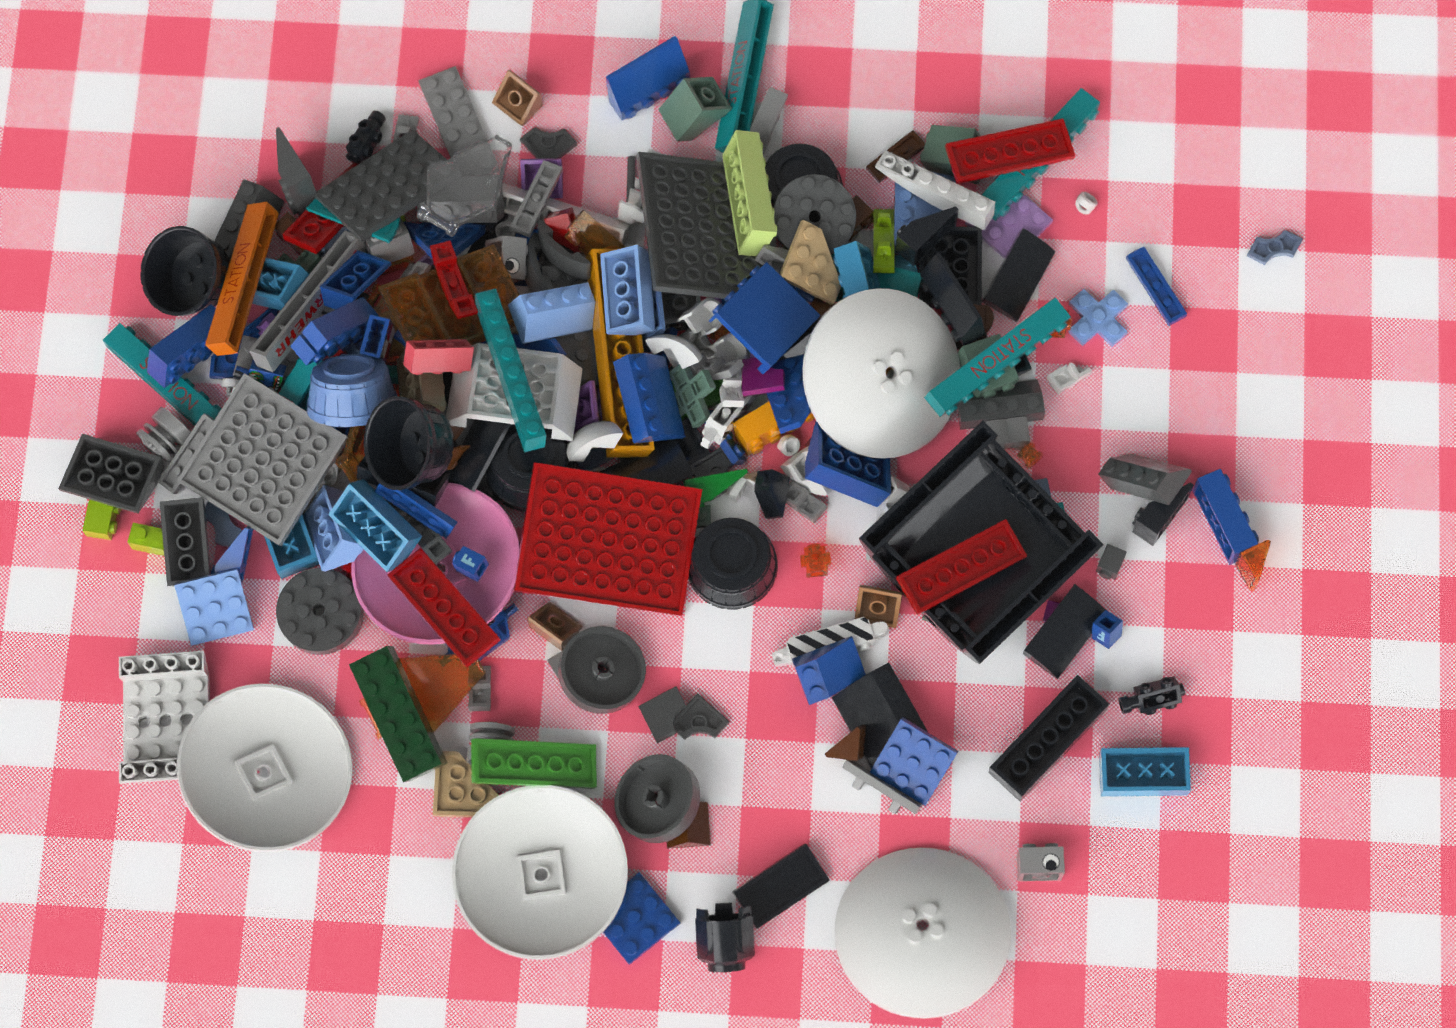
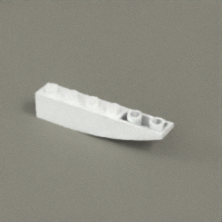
M885 150L875 165V168L931 205L941 210L956 206L959 209V219L982 230L986 229L994 216L995 201Z

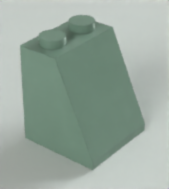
M713 77L684 78L658 110L672 132L673 137L677 142L692 141L730 112L732 108Z
M931 125L930 131L926 135L924 150L920 154V162L931 172L954 176L945 149L946 143L981 135L976 128ZM980 179L969 181V183L979 184Z
M997 334L962 346L958 351L960 368L999 340L1001 335ZM1008 366L1005 368V374L995 380L993 377L988 381L990 385L980 392L977 389L973 392L975 397L984 396V399L994 396L999 390L1007 392L1015 388L1014 385L1019 380L1015 367L1011 368Z

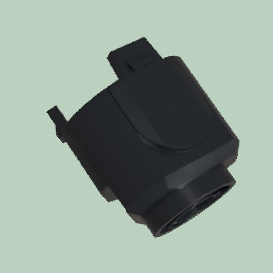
M732 902L715 903V914L710 915L707 909H696L697 958L701 962L707 963L708 971L735 972L746 969L745 961L751 960L755 955L751 906L738 908V913H733Z

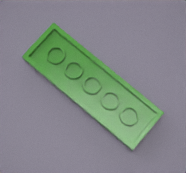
M474 738L471 740L472 783L521 786L553 785L565 788L594 789L597 788L596 744Z

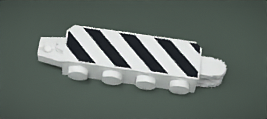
M759 394L743 396V407H722L720 402L706 421L702 432L704 437L700 445L707 449L713 442L720 445L734 428L733 423L744 415Z
M861 617L790 637L786 642V647L772 653V659L775 667L791 665L794 668L792 658L850 636L853 637L857 650L860 652L867 651L875 644V640L886 637L888 625L883 621L870 624L868 619Z

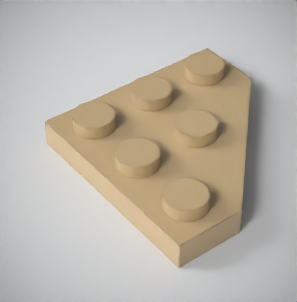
M805 220L800 221L779 274L788 283L832 305L836 301L841 285L822 229Z
M442 751L447 764L435 769L433 817L472 818L485 804L499 795L488 784L472 783L471 765L467 763L458 751Z

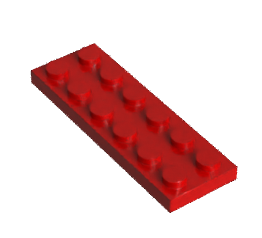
M1064 119L946 143L945 145L957 184L1071 160L1076 156Z
M352 163L341 175H343L350 169L354 168L359 163ZM306 209L282 235L285 241L317 254L344 225L309 212Z
M1005 519L898 575L896 580L916 615H919L1025 559L1027 554Z
M421 548L387 574L389 579L467 668L500 641L498 635Z

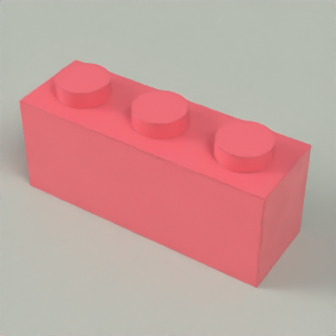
M466 339L406 341L403 365L415 375H422L428 372L433 374H442L443 372L459 374L462 371H471L474 347Z

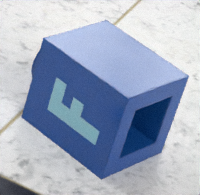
M465 546L455 553L452 563L457 572L476 582L480 580L489 566L485 556Z
M1105 610L1093 622L1092 639L1110 649L1122 636L1123 620Z

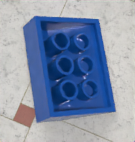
M676 35L606 76L609 103L622 121L626 118H633L638 111L651 107L658 99L668 97L684 78H690V71Z
M637 353L627 354L614 361L613 364L633 444L686 437L665 356Z
M815 421L805 461V479L878 507L891 494L890 458H871L853 453L831 439L818 422Z

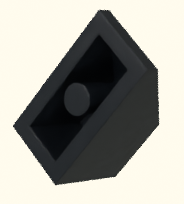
M773 469L757 472L754 489L766 519L783 518L790 477Z

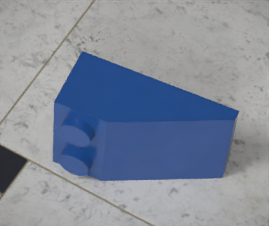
M852 636L792 658L794 668L809 705L830 698L866 675Z

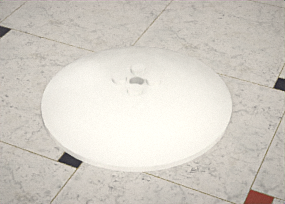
M879 288L864 290L849 295L833 305L821 317L813 329L803 360L804 391L816 421L824 432L837 444L865 457H900L928 444L948 422L951 415L948 416L945 413L939 417L924 397L930 390L960 369V360L956 344L948 327L941 317L925 302L899 290ZM888 367H891L894 371L891 379L886 376V369Z
M251 684L228 690L216 696L192 718L179 746L177 778L181 795L189 811L198 823L213 836L229 845L244 850L276 852L305 844L331 825L343 808L350 790L352 757L348 741L339 723L315 699L303 692L282 685ZM265 768L269 771V776L262 778L257 774V770Z
M553 785L516 788L495 797L485 804L464 828L458 840L452 862L454 896L470 928L493 948L505 954L529 960L563 957L593 942L606 930L617 915L628 881V863L625 847L610 817L596 803L584 795ZM538 870H545L548 873L545 880L538 881L535 878Z
M909 848L887 854L875 860L859 872L851 881L840 900L836 912L834 938L837 956L847 978L870 1002L884 1010L901 1016L936 1018L950 1015L969 1007L992 988L1006 965L1010 952L1012 930L1009 911L1000 890L993 880L977 865L962 856L945 850ZM920 921H926L929 927L922 931L916 925Z

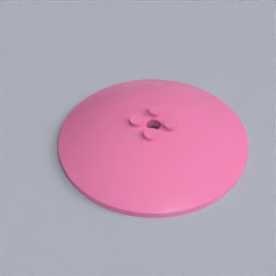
M448 483L435 507L457 521L447 539L442 537L453 552L437 563L436 566H445L443 574L488 624L502 611L514 592L520 551L519 539L510 518L492 498L481 491L476 490L474 492L461 484ZM417 544L408 557L421 547ZM463 546L485 556L489 563V566L478 582L457 572L452 564L455 553L460 551ZM363 549L362 553L352 562V582L357 599L368 617L383 631L400 640L426 645L444 644L445 642L389 579L387 574L391 571L386 572Z

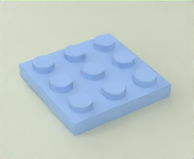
M238 568L175 583V590L191 646L254 630Z

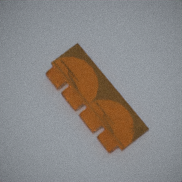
M584 210L567 227L569 231L564 236L575 247L579 245L578 250L585 256L592 249H621L626 247Z

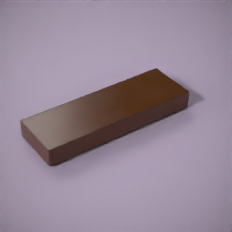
M912 130L886 151L909 161L924 149L926 143ZM882 154L866 166L868 172L878 183L887 178L885 174L875 168Z

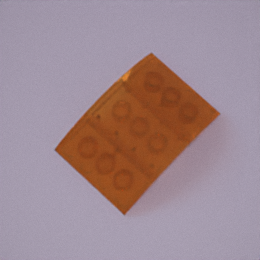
M493 244L458 257L457 265L468 293L472 294L474 302L476 293L496 289L509 328L515 326L508 304L520 294L495 245ZM436 269L421 275L414 273L378 286L405 343L406 341L466 339L471 345L486 341L478 314L460 319L455 316L444 294Z

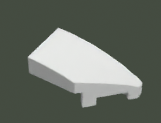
M1069 363L1068 366L1064 365L1049 373L1046 379L1056 393L1060 394L1090 375L1093 370L1088 367L1086 369L1075 366L1074 363Z
M740 371L733 377L723 379L719 390L722 407H743L744 397L741 390L742 378Z
M758 471L741 477L730 491L729 500L737 503L747 486L755 489Z

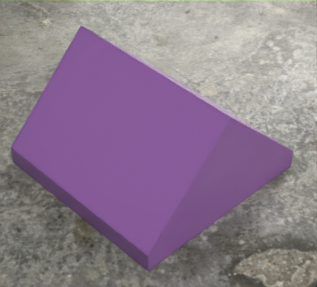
M562 158L520 159L521 189L529 190L543 160L561 166L563 169ZM563 171L550 198H563Z
M593 380L580 386L574 434L588 424L601 421L598 391Z

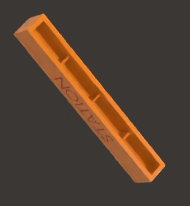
M268 202L248 204L205 343L217 356L238 353L279 212Z

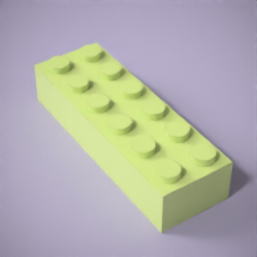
M735 130L722 157L738 255L756 257L764 244L770 246L773 237L777 235V225L774 222L775 211L771 205L772 194L768 187L769 176L765 170L766 159L763 158L762 153L763 142L760 141L758 132Z

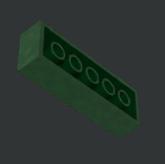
M385 646L349 664L403 783L411 782L447 764V760L394 646Z

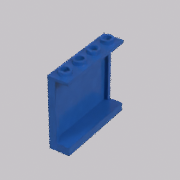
M767 262L762 267L757 265L749 273L752 277L749 280L745 277L737 285L739 290L737 292L732 290L724 298L727 302L724 305L719 303L712 311L714 316L709 320L711 323L717 318L762 363L757 368L762 374L770 369L820 317V314Z

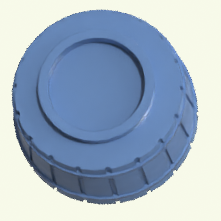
M346 354L326 359L315 365L310 375V390L307 399L308 416L317 423L334 427L366 425L372 411L381 401L397 396L386 363L382 359L367 355Z

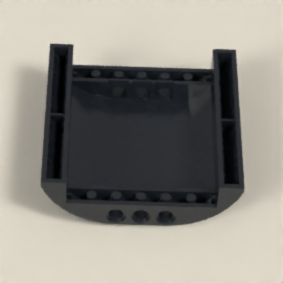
M984 421L979 423L859 537L861 545L877 567L906 597L896 580L898 575L1005 519L1008 521L1027 557L921 613L952 645L979 665L1104 545L1089 529L1084 532L995 440L998 435Z

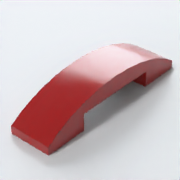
M451 241L430 245L439 281L455 316L460 319L478 314L472 294L468 293L457 265V256Z

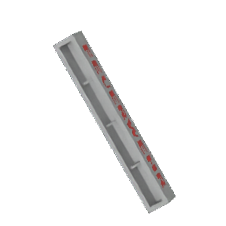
M344 231L250 348L249 351L258 367L271 372L276 370L292 350L290 347L299 335L303 334L302 331L307 325L316 319L326 307L323 303L320 285L356 251L368 253L364 242H361L351 232Z

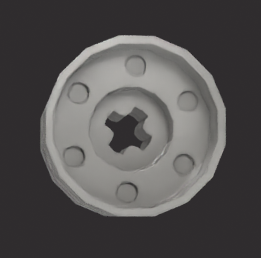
M161 406L152 416L156 426L153 427L145 423L143 426L149 433L139 429L136 434L150 452L160 456L164 461L170 462L172 457L167 450L176 455L178 451L173 444L176 442L182 446L191 432L172 413Z
M498 722L470 724V732L472 734L469 735V740L471 741L474 738L514 740L511 737L515 735V728ZM471 745L468 746L466 759L469 764H471Z

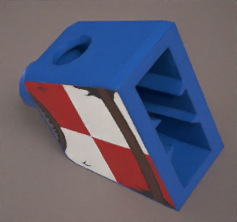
M374 315L369 316L360 354L379 359H388L395 334V328L390 319Z

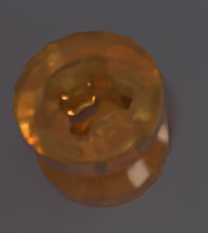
M1033 442L1027 444L1017 454L1019 459L1024 460L1025 466L1028 469L1037 464L1044 456L1041 451L1036 450V445Z

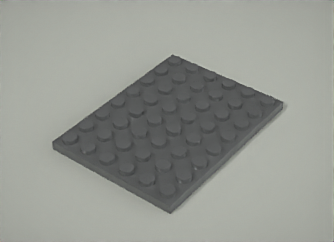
M639 151L636 159L653 291L724 299L732 290L737 292L739 290L737 285L745 277L749 280L752 277L749 273L757 265L760 267L763 265L755 261V256L738 255L723 162Z

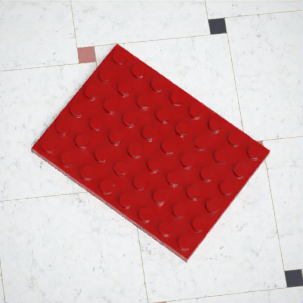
M534 462L514 591L682 616L702 489Z

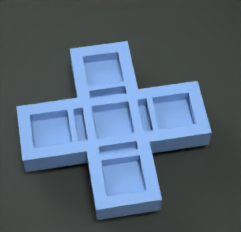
M1085 289L1069 301L1068 305L1082 318L1068 330V333L1082 346L1097 333L1111 347L1127 335L1128 331L1115 317L1128 306V303L1114 289L1099 303Z

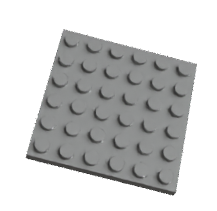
M244 373L176 481L274 543L282 546L349 440V437L331 426L315 422L308 416L307 411Z

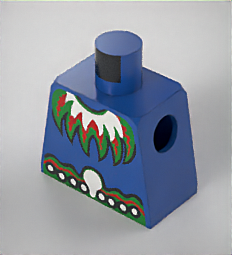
M253 359L249 369L237 365L233 377L241 379L245 373L277 393L287 366L280 364L274 372L258 367Z

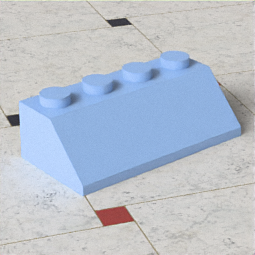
M637 244L601 253L606 334L641 335L656 331L648 250Z
M587 282L522 294L509 303L508 307L523 344L590 331L593 327L595 299Z
M323 485L303 515L321 571H328L354 562L363 551V548L328 515L344 491L327 485Z

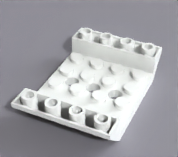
M477 343L472 345L474 351L471 371H462L459 374L453 373L446 413L450 425L466 428L468 418L515 424L488 344ZM517 348L543 427L552 429L551 439L573 441L582 368L563 354Z
M205 651L119 657V678L123 681V762H119V784L178 780V750L183 734L188 726L183 724V718L186 715L194 717L210 701V676ZM170 716L172 718L171 724L167 727L162 726V719ZM144 718H150L151 720L147 728L140 727V722Z

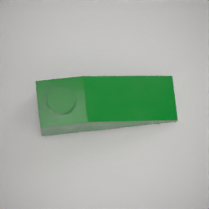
M746 468L682 480L685 487L702 489L700 507H705V502L714 499L747 474L748 471Z

